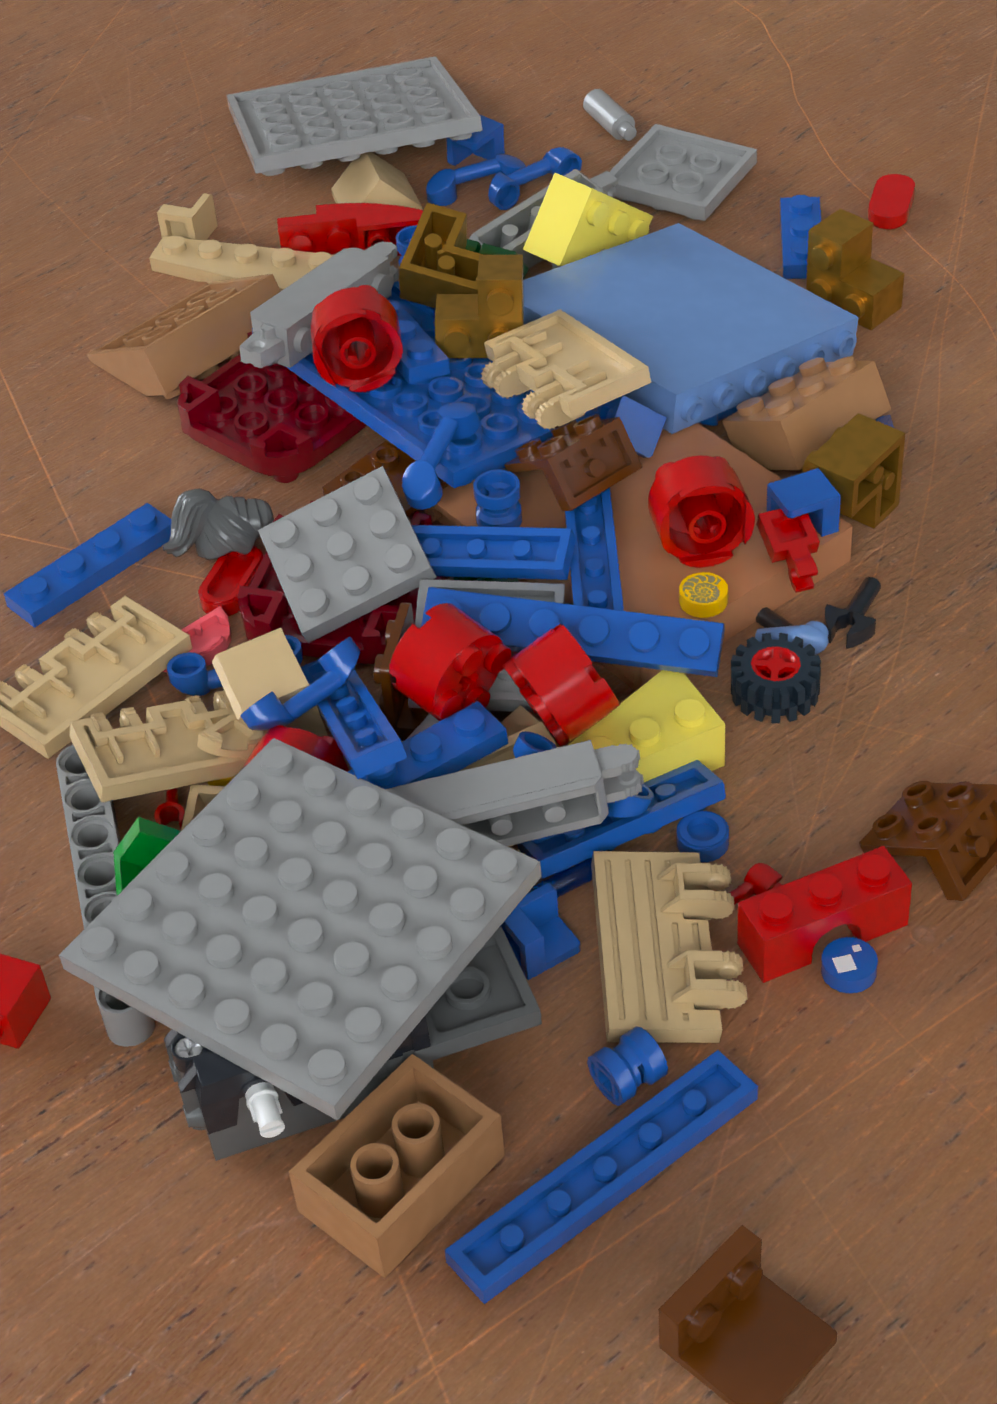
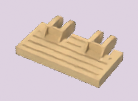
M561 309L484 342L487 357L493 362H489L488 365L485 364V368H482L481 379L483 383L489 388H494L497 394L507 399L509 397L513 398V395L517 396L526 391L533 390L534 393L530 392L529 395L526 394L525 399L523 398L522 410H524L523 413L529 418L537 420V423L544 429L550 430L551 428L555 429L556 426L565 425L584 416L587 411L651 383L647 365Z
M124 596L110 606L114 621L106 616H102L98 612H94L87 617L86 624L94 638L80 632L79 629L72 628L64 635L65 639L63 642L39 658L44 675L33 668L31 669L26 664L16 669L14 672L19 685L24 689L23 691L19 692L12 686H8L7 683L0 681V727L49 759L71 742L69 737L70 721L90 718L91 714L101 712L107 715L167 669V664L173 657L192 650L189 634L127 596Z
M225 691L214 693L213 706L215 711L208 712L204 703L201 702V698L195 695L186 697L185 701L147 707L146 723L144 724L139 715L136 714L134 707L120 710L119 722L121 728L112 729L108 719H106V715L102 712L91 714L90 718L70 721L69 737L101 803L236 776L248 758L220 757L197 747L200 732L234 712Z
M593 851L591 868L607 1042H619V1038L623 1034L638 1026L646 1030L656 1042L719 1043L722 1034L720 1010L695 1009H736V1007H741L748 1000L746 985L743 982L740 983L739 980L733 981L732 979L742 975L741 972L744 971L742 957L739 954H735V952L712 951L708 920L729 917L730 914H733V910H735L734 898L731 896V893L721 891L731 884L730 870L727 869V866L724 867L723 864L717 865L715 863L711 865L710 863H701L700 854L696 852Z

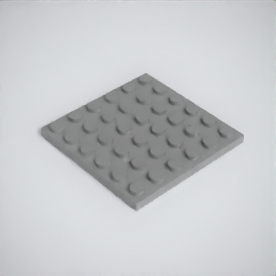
M436 56L227 95L229 110L255 173H262L265 176L279 175L285 172V168L300 166L304 169L316 168L321 166L323 161L338 158L342 162L353 161L360 158V154L375 151L376 154H390L396 152L398 147L412 144L414 147H427L433 145L435 140L449 137L451 140H464L470 138L472 133L482 131L481 116Z
M273 738L59 954L63 969L338 1120L542 877L540 861L366 780L357 779L351 773Z

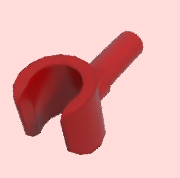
M178 788L166 790V802L158 806L154 813L156 823L166 826L171 821H179L180 829L182 828L185 812L184 808L178 803Z
M757 863L753 865L747 872L744 883L729 892L734 898V905L750 898L753 894L758 895L781 886L782 884L779 881L783 877L767 864Z

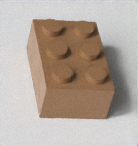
M849 356L834 362H825L824 358L821 357L806 361L799 366V373L771 383L768 386L769 392L761 397H753L741 402L736 407L738 411L722 421L731 445L739 451L746 453L751 459L768 470H800L803 468L807 456L813 450H818L831 438L838 427H843L857 413L876 420L891 410L875 360L855 361L854 357Z
M411 1054L289 1171L297 1210L378 1274L386 1278L505 1156L501 1115L414 1054Z

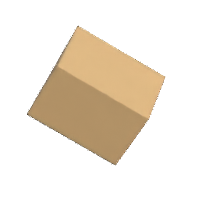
M372 152L360 154V158L353 160L331 188L332 196L336 203H378L422 210V206L405 174Z
M281 628L220 652L212 660V664L238 721L244 722L240 715L272 691L283 704L309 686ZM317 705L291 724L285 726L303 729L320 737L327 736Z

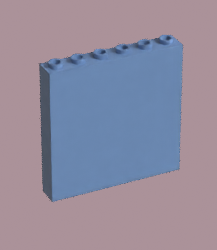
M680 223L523 280L524 325L561 309L648 366L651 383L627 393L625 396L667 417L663 429L671 434L731 409L747 399L769 392L768 386L771 383L799 373V366L806 361L821 357L824 358L825 362H834L838 359L852 356L857 342L858 316Z

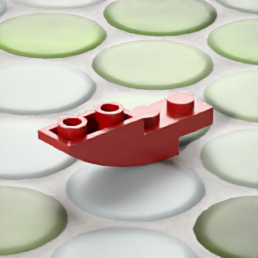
M378 203L315 205L316 214L277 218L281 248H290L294 251L326 252L330 255L337 254L347 248L367 250L369 247L375 246V244L382 241L392 242L396 245L397 233L408 226L418 225L424 210Z

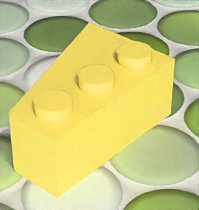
M554 173L523 250L558 266H563L596 254L603 249L607 250L647 235L653 216L593 188Z
M660 671L621 702L620 706L614 709L612 713L568 744L591 740L594 750L611 745L632 744L640 753V760L636 771L643 774L644 782L695 760H699L711 771L725 766V722L686 675L680 672Z

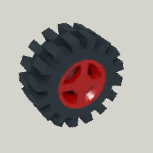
M771 633L762 634V642H758L755 637L747 639V647L740 644L736 648V655H732L731 695L735 706L741 705V712L746 716L755 711L754 720L763 722L765 715L772 716L771 723H780V716L785 715L789 722L797 720V711L803 716L807 715L810 712L811 705L816 706L818 695L820 694L821 660L819 655H815V648L811 644L803 648V639L797 636L792 642H789L788 634L779 633V640H772Z

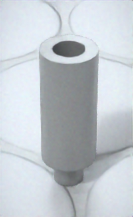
M594 89L586 95L583 101L584 110L615 139L630 141L636 136L637 131L634 118L602 89Z

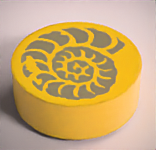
M698 572L687 576L679 586L680 607L687 614L698 618H708L720 614L728 604V585L726 581L719 575L709 572Z

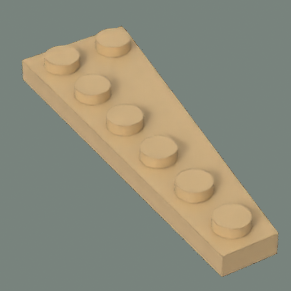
M174 235L163 236L149 259L152 271L197 282H207L208 284L214 281L273 274L280 291H282L334 255L326 252L294 251L290 248L276 249L259 247L253 244L241 245L219 242L217 240L188 239Z

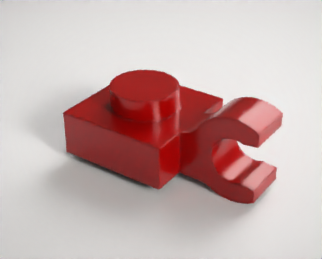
M781 509L759 513L756 525L771 562L786 560L789 579L795 593L814 589L815 585L811 577L818 575V570L811 554L818 551L820 541L808 513L794 518H788Z

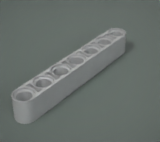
M71 745L60 752L57 757L56 767L85 929L117 897L113 852L121 842L113 800L101 803L74 745ZM94 986L96 1001L106 1033L113 1043L124 1047L136 1046L146 1041L152 1035L155 1029V1020Z

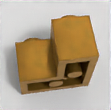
M427 202L399 266L401 299L436 308L437 294H478L479 255L483 254L465 249L467 245V213Z
M840 208L809 230L806 290L858 316L859 325L873 330L902 308L904 273L871 258L873 222Z
M479 255L478 294H437L435 342L448 358H488L484 342L524 325L523 255Z
M857 413L843 427H838L831 438L818 450H813L807 456L803 465V473L819 468L841 495L840 514L875 529L899 505L906 433Z

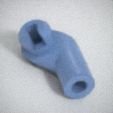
M809 621L805 625L759 628L755 634L758 642H762V634L771 633L772 640H779V633L788 634L789 642H792L797 636L803 639V648L809 644L815 648V655L824 651L829 643L828 628L819 621Z

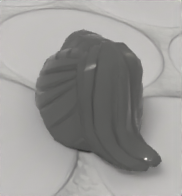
M201 488L185 491L178 496L171 519L170 540L163 545V551L175 557H180L195 544L198 556L207 560L219 558L232 551L248 554L252 550L256 539L260 537L258 530L271 524L274 520L271 507L266 501L256 498L246 500L244 497L225 496L221 499H216L209 491Z

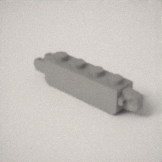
M577 169L564 175V177L610 197H615L618 179L609 171H605L591 179ZM549 185L475 231L469 239L477 241L481 245L485 243L515 251L518 255H523V262L529 269L544 260L523 250Z
M382 241L375 244V246L369 247L367 250L359 248L343 249L251 311L253 334L240 345L241 362L251 363L258 368L275 363L291 368L312 353L311 320L313 309L327 296L338 290L370 285L386 299L390 297L392 285L399 280L398 269L394 265L390 266V262L397 257V245H394L392 242Z
M591 740L385 790L505 846H511L601 824L609 814L607 803L624 800L628 796L638 795L639 792H642L644 780L643 774L636 771L640 760V753L632 744L611 745L594 750Z

